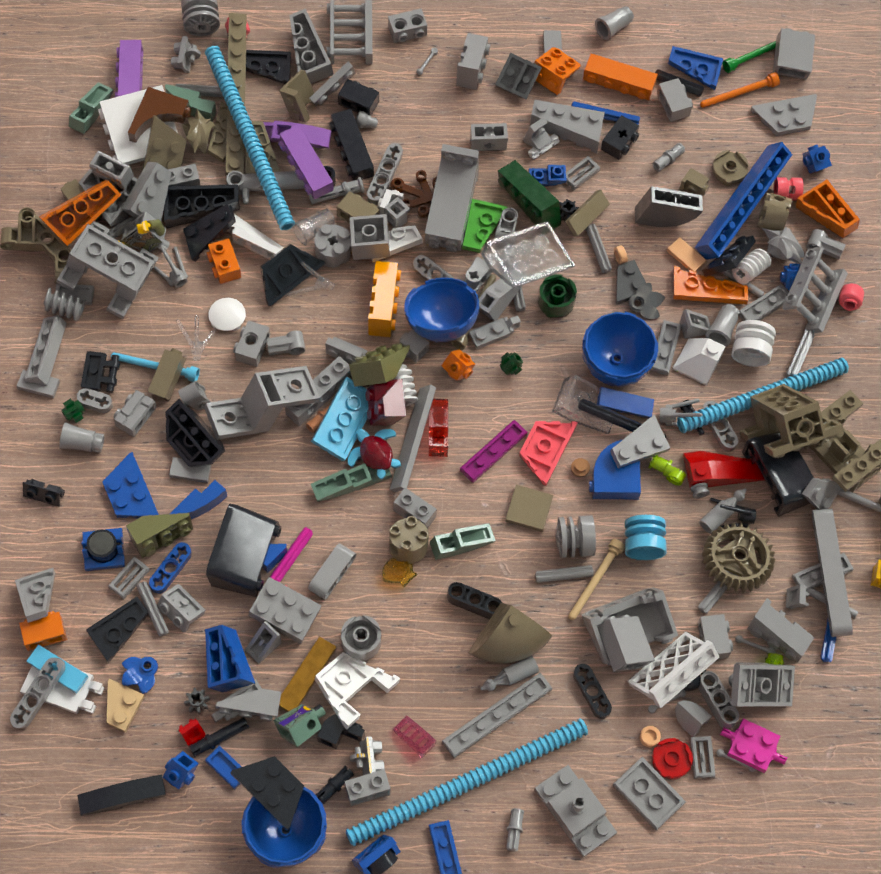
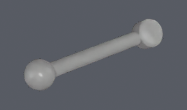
M434 47L431 49V54L429 55V57L426 59L421 68L417 69L416 73L418 75L423 74V70L429 63L431 58L434 55H437V48Z
M740 635L735 638L737 643L742 642L763 650L769 656H773L776 652L771 647L766 648L743 639Z
M681 690L669 702L679 697H685V690ZM650 705L648 711L649 713H655L659 707Z
M717 750V756L725 757L747 767L750 772L756 771V769L727 756L724 750Z

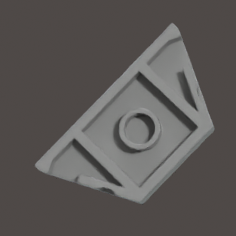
M813 94L754 105L751 107V112L753 114L756 113L762 119L761 122L768 126L776 136L810 130L817 95Z

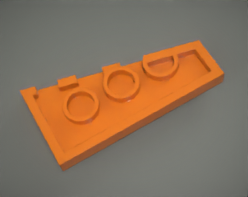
M674 266L673 299L747 305L748 285H742L726 279L720 281L711 275L705 277L696 274V271L689 270L687 272L680 270V267Z

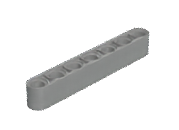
M832 508L812 510V523L830 633L832 637L853 635V627Z

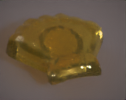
M393 557L385 563L382 569L384 582L401 584L402 587H406L418 575L413 571V565L408 564V561L400 562Z

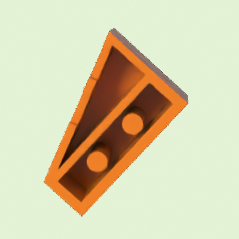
M827 179L797 198V209L840 237L844 238L858 229L860 219Z

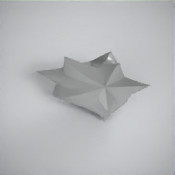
M787 226L783 230L763 229L769 238L767 252L770 253L771 257L802 264L800 258L805 257L804 251Z

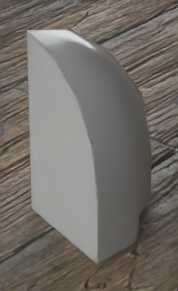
M685 700L677 702L675 708L676 718L682 728L694 737L699 732L701 726L704 723L707 724L712 716L694 702Z

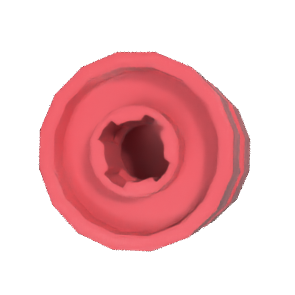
M776 177L773 193L792 198V201H797V198L803 195V179L790 178L788 180L786 177Z

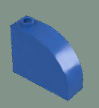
M622 440L610 444L598 456L592 474V481H589V492H592V499L639 500L641 494L640 461L618 468L610 452Z

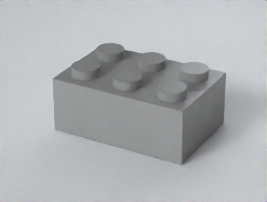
M268 577L248 616L262 624L267 621L277 632L302 644L322 605Z

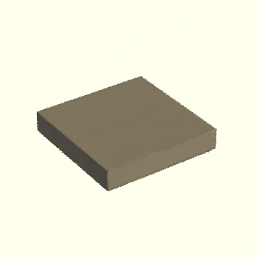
M516 485L505 522L543 532L553 495Z

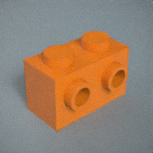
M230 239L208 244L209 252H206L209 263L213 262L212 272L214 278H218L220 284L241 278L240 267Z
M48 612V616L39 620L27 622V619H25L24 622L19 623L24 645L28 651L36 649L38 644L45 647L68 640L60 612Z

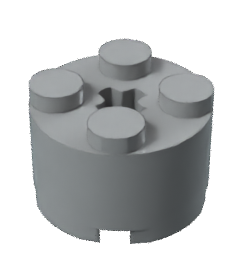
M323 225L316 233L314 239L316 257L325 262L324 266L339 267L340 264L348 262L352 254L350 232L339 225Z
M364 615L348 619L341 631L343 651L349 656L364 662L373 658L381 647L379 624L373 618Z

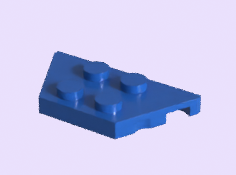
M131 452L102 481L116 517H133L138 519L142 516L159 515L133 452Z

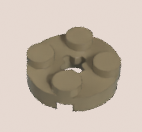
M725 150L715 157L712 171L714 176L720 182H723L725 186H731L743 181L747 175L749 165L743 154L737 151L733 153L730 150ZM727 165L734 166L733 170L727 169Z

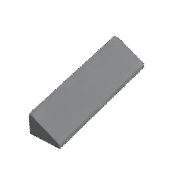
M59 315L43 319L24 379L25 382L41 385L48 384L66 327V322Z

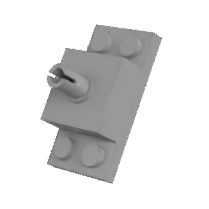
M736 662L733 674L729 677V685L732 687L731 706H792L795 666Z
M569 765L535 787L536 793L583 858L617 834V831L605 816L607 811L583 778L578 779Z

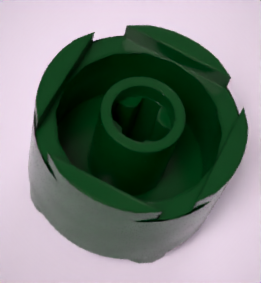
M560 274L550 275L544 279L539 289L538 305L548 318L564 317L572 312L577 293L575 283L570 278L567 279Z

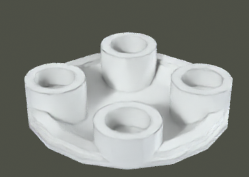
M233 298L219 299L211 305L209 310V320L212 327L222 331L239 330L246 317L245 308L242 303Z

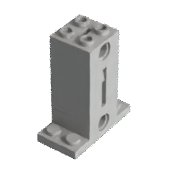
M442 144L441 161L425 230V243L429 247L435 249L442 247L450 252L462 250L474 189L479 176V151Z

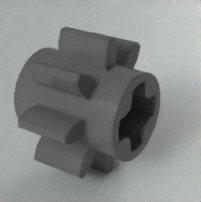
M194 688L191 694L186 693L189 700L184 701L185 706H190V713L197 711L200 715L201 710H208L206 702L210 701L209 696L204 697V689L200 692ZM199 698H200L201 702H200V703H199V702H196V703L194 704L193 700H194V699H195V700H199Z

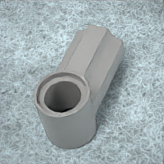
M815 229L812 231L806 248L808 250L822 246L824 248L822 253L839 260L846 244L829 238L827 233L822 230Z
M291 331L286 336L267 338L269 356L283 353L299 355L306 350L301 331Z

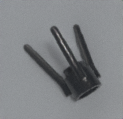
M710 498V501L715 502L717 504L721 501L719 499ZM720 505V508L738 512V520L741 521L744 528L749 524L755 523L756 509L739 505L735 507Z

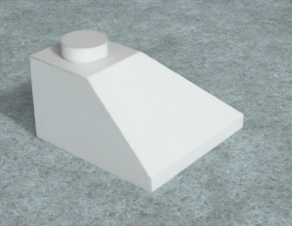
M689 338L672 370L703 385H707L726 346L709 338Z

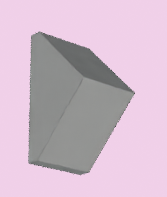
M687 309L683 311L679 322L682 325L681 329L684 339L706 335V332L711 327L707 316Z
M265 621L245 651L259 664L281 644L280 634Z

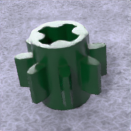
M507 352L501 357L500 367L505 374L517 375L522 371L523 360L517 353L509 354Z
M70 398L63 403L64 408L61 411L68 422L73 420L77 423L84 419L82 414L85 412V409L79 400L74 402Z

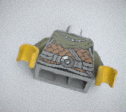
M146 211L125 226L122 240L119 241L130 248L133 247L140 250L143 248L149 252L156 247L160 250L161 247H164L165 250L169 247V242L164 239L166 228L159 219L153 218Z

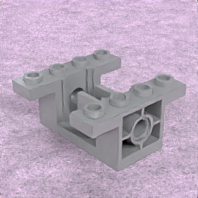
M93 221L91 225L87 224L74 245L67 263L56 282L73 291L83 274L87 273L88 268L118 284L116 293L106 310L123 319L159 257L143 248L140 253L107 235L110 229Z

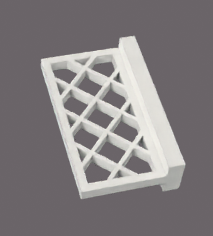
M685 632L654 658L655 661L642 668L627 682L631 687L654 700L656 706L662 708L719 658V655L712 642L708 640L703 642ZM686 640L690 641V644L682 645ZM689 650L688 654L680 655V652ZM675 653V657L667 658L670 654ZM674 663L673 667L665 668L666 664ZM661 666L660 669L652 671L655 667ZM659 676V679L651 680V677ZM646 678V682L637 683L641 679Z

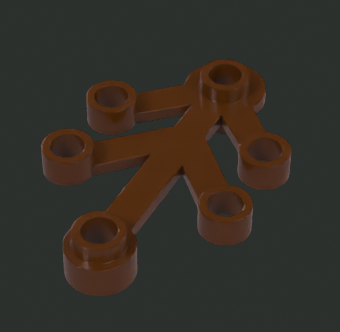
M419 170L416 173V180L420 183L422 190L404 184V181L400 178H395L390 183V190H397L400 193L406 192L419 197L414 200L403 199V202L409 204L410 210L419 206L418 215L421 218L427 217L430 211V207L423 204L432 202L433 193L426 180L427 174L423 170ZM435 177L432 181L433 188H435V182L437 177Z

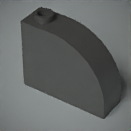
M651 186L635 206V223L654 227H672L688 223L696 219L703 212L702 195Z

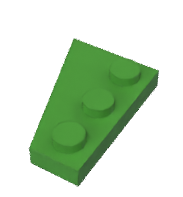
M472 199L462 249L480 253L500 222L503 210L508 207Z

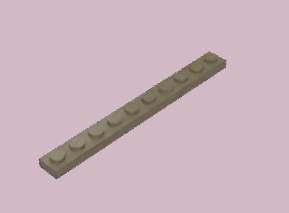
M229 13L228 69L245 106L247 14ZM227 106L225 176L231 171H239L244 174V144Z

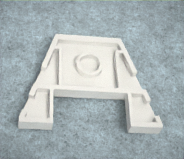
M342 652L316 675L315 681L343 726L348 729L360 717V714L346 703L370 681H373L388 693L399 683L400 678L396 675L392 677L384 673V670L380 668L374 669L366 665V662Z

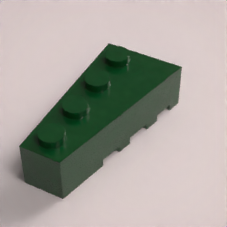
M516 160L498 170L499 185L508 192L543 235L548 234L561 225L559 200Z

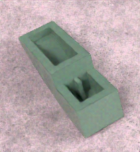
M98 82L79 100V107L69 116V127L85 134L99 117L100 101L110 99L113 89Z
M168 84L165 85L166 93L189 100L191 116L195 117L196 109H198L205 119H211L210 121L213 122L217 112L215 101L202 99L198 91Z
M488 523L455 529L452 533L436 535L429 543L435 560L484 547L494 543L496 540Z

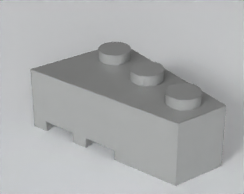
M147 162L121 209L135 219L146 211L153 218L161 221L171 172L157 162Z

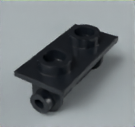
M27 479L26 482H23V497L60 507V497H63L65 493L62 487L49 484L47 488H44V482L34 479Z

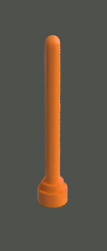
M776 72L770 73L764 80L700 102V106L705 108L765 86L772 88L779 86V76Z

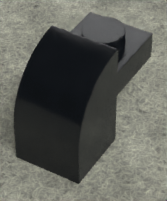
M334 714L324 721L317 740L322 744L337 749L343 735L360 742L364 739L365 730L357 723L346 729L338 716Z

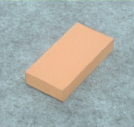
M680 237L667 248V252L688 270L697 272L706 264L707 260Z

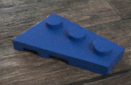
M672 46L668 64L715 90L723 58Z

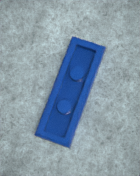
M600 387L597 405L606 409L649 419L652 417L654 399Z
M449 820L430 824L429 830L440 874H462Z

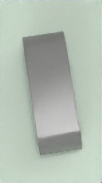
M339 543L310 582L308 590L326 600L353 563L356 553Z
M712 671L704 672L700 678L698 689L718 724L722 728L731 729L739 719V712L735 706H731V698L716 673ZM709 679L713 686L705 685L703 680ZM714 697H720L723 703H716ZM724 715H731L733 721L728 722L725 720Z

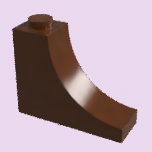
M148 87L129 128V141L136 143L139 137L151 127L153 115L163 122L184 124L185 119L189 118L191 114L189 100Z

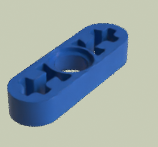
M183 542L176 544L152 575L149 585L154 593L161 594L165 592L190 560L192 552L188 544ZM184 549H186V550H185V551H186V555L182 554V555L179 557V552H178V551H179V550L183 551ZM170 563L176 565L175 571L171 573L165 571L166 565ZM162 579L163 586L158 585L156 587L155 581L159 582Z

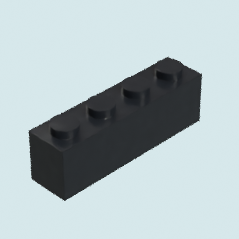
M348 109L331 114L329 128L332 131L331 133H335V144L337 147H340L341 159L347 164L345 166L347 175L351 176L353 181L357 180L358 177H361L362 180L374 177V166L352 110Z

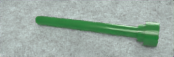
M776 41L736 59L728 58L723 60L722 66L724 71L731 73L736 70L738 65L775 49Z

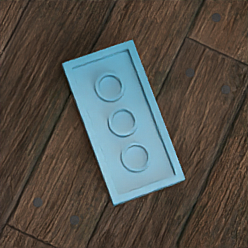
M348 377L344 378L311 442L341 461H345L357 439V430L363 428L368 418L367 411L369 408L365 397L367 389L363 386L354 387L353 380Z

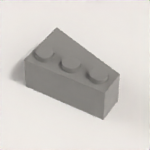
M471 33L467 34L464 50L460 57L461 62H458L456 86L477 90L478 83L482 84L483 73L481 71L486 68L487 59H485V55H489L491 46L488 44V37Z
M767 598L747 629L750 630L753 636L767 641L771 648L782 651L788 659L799 662L814 637L798 623L794 622L792 624L784 617L786 613L782 610L776 611L770 606L771 601Z

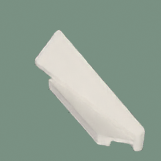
M234 214L236 222L227 230V232L232 234L234 243L267 259H270L284 248Z

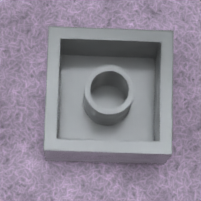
M387 214L350 217L353 260L390 257Z

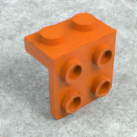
M552 47L534 62V64L542 67L536 81L558 95L562 91L565 80L575 73L581 65L560 49Z

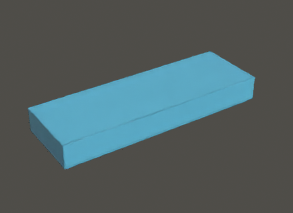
M38 644L27 659V663L40 671L49 658L59 657ZM64 661L65 671L58 680V683L77 694L89 677ZM52 663L53 670L57 671V663Z

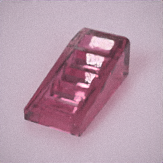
M407 715L393 729L421 758L436 744V740ZM408 723L410 726L404 732H401L400 730ZM414 728L416 731L410 737H407L406 735ZM420 734L421 737L416 742H413L412 740ZM425 739L427 742L422 747H419L418 745Z

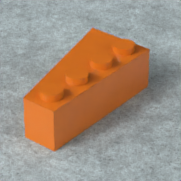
M104 180L44 213L39 218L68 246L84 231L87 224L90 225L121 194L109 181Z

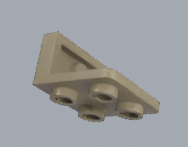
M300 70L279 91L290 117L306 123L310 117L305 106L311 101L310 97L314 94L306 71Z

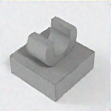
M800 584L787 588V608L795 609L809 606V603H806V597L809 596V593L806 592V586Z

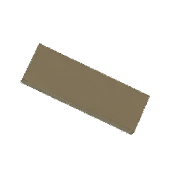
M597 190L565 221L573 236H578L610 205L602 190Z

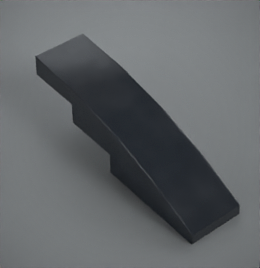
M161 774L78 794L77 797L80 816L122 809L123 806L144 803V800L165 797L166 793Z

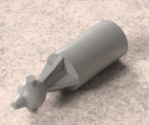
M747 489L737 490L732 498L721 500L699 521L701 527L709 534L715 531L734 513L733 511L720 508V505L735 507L737 501L744 500Z
M530 656L502 669L494 680L487 679L480 689L493 691L496 685H513L538 673V665L533 656Z

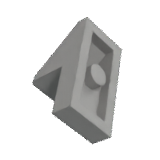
M544 117L529 127L523 139L524 143L538 150L552 142L551 137L545 130L548 122Z

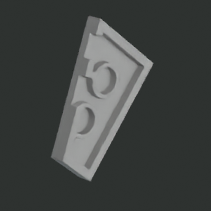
M349 62L343 65L310 97L311 102L315 106L323 104L331 93L337 91L347 79L356 74L353 66Z

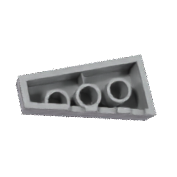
M306 8L291 14L290 22L297 72L305 70L310 84L334 75L331 62Z

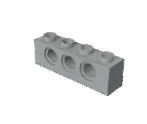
M340 356L337 357L313 379L320 397L318 402L285 407L286 415L300 427L337 393L344 378L352 379L349 364Z

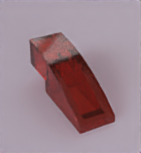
M433 399L429 411V456L448 457V399Z

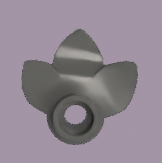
M644 283L638 287L636 294L630 297L629 307L634 312H640L646 319H656L660 317L656 308L662 304L665 296L658 292H652L651 283ZM635 300H639L641 305L636 306L634 304Z

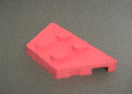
M536 421L519 456L543 485L547 486L578 422Z

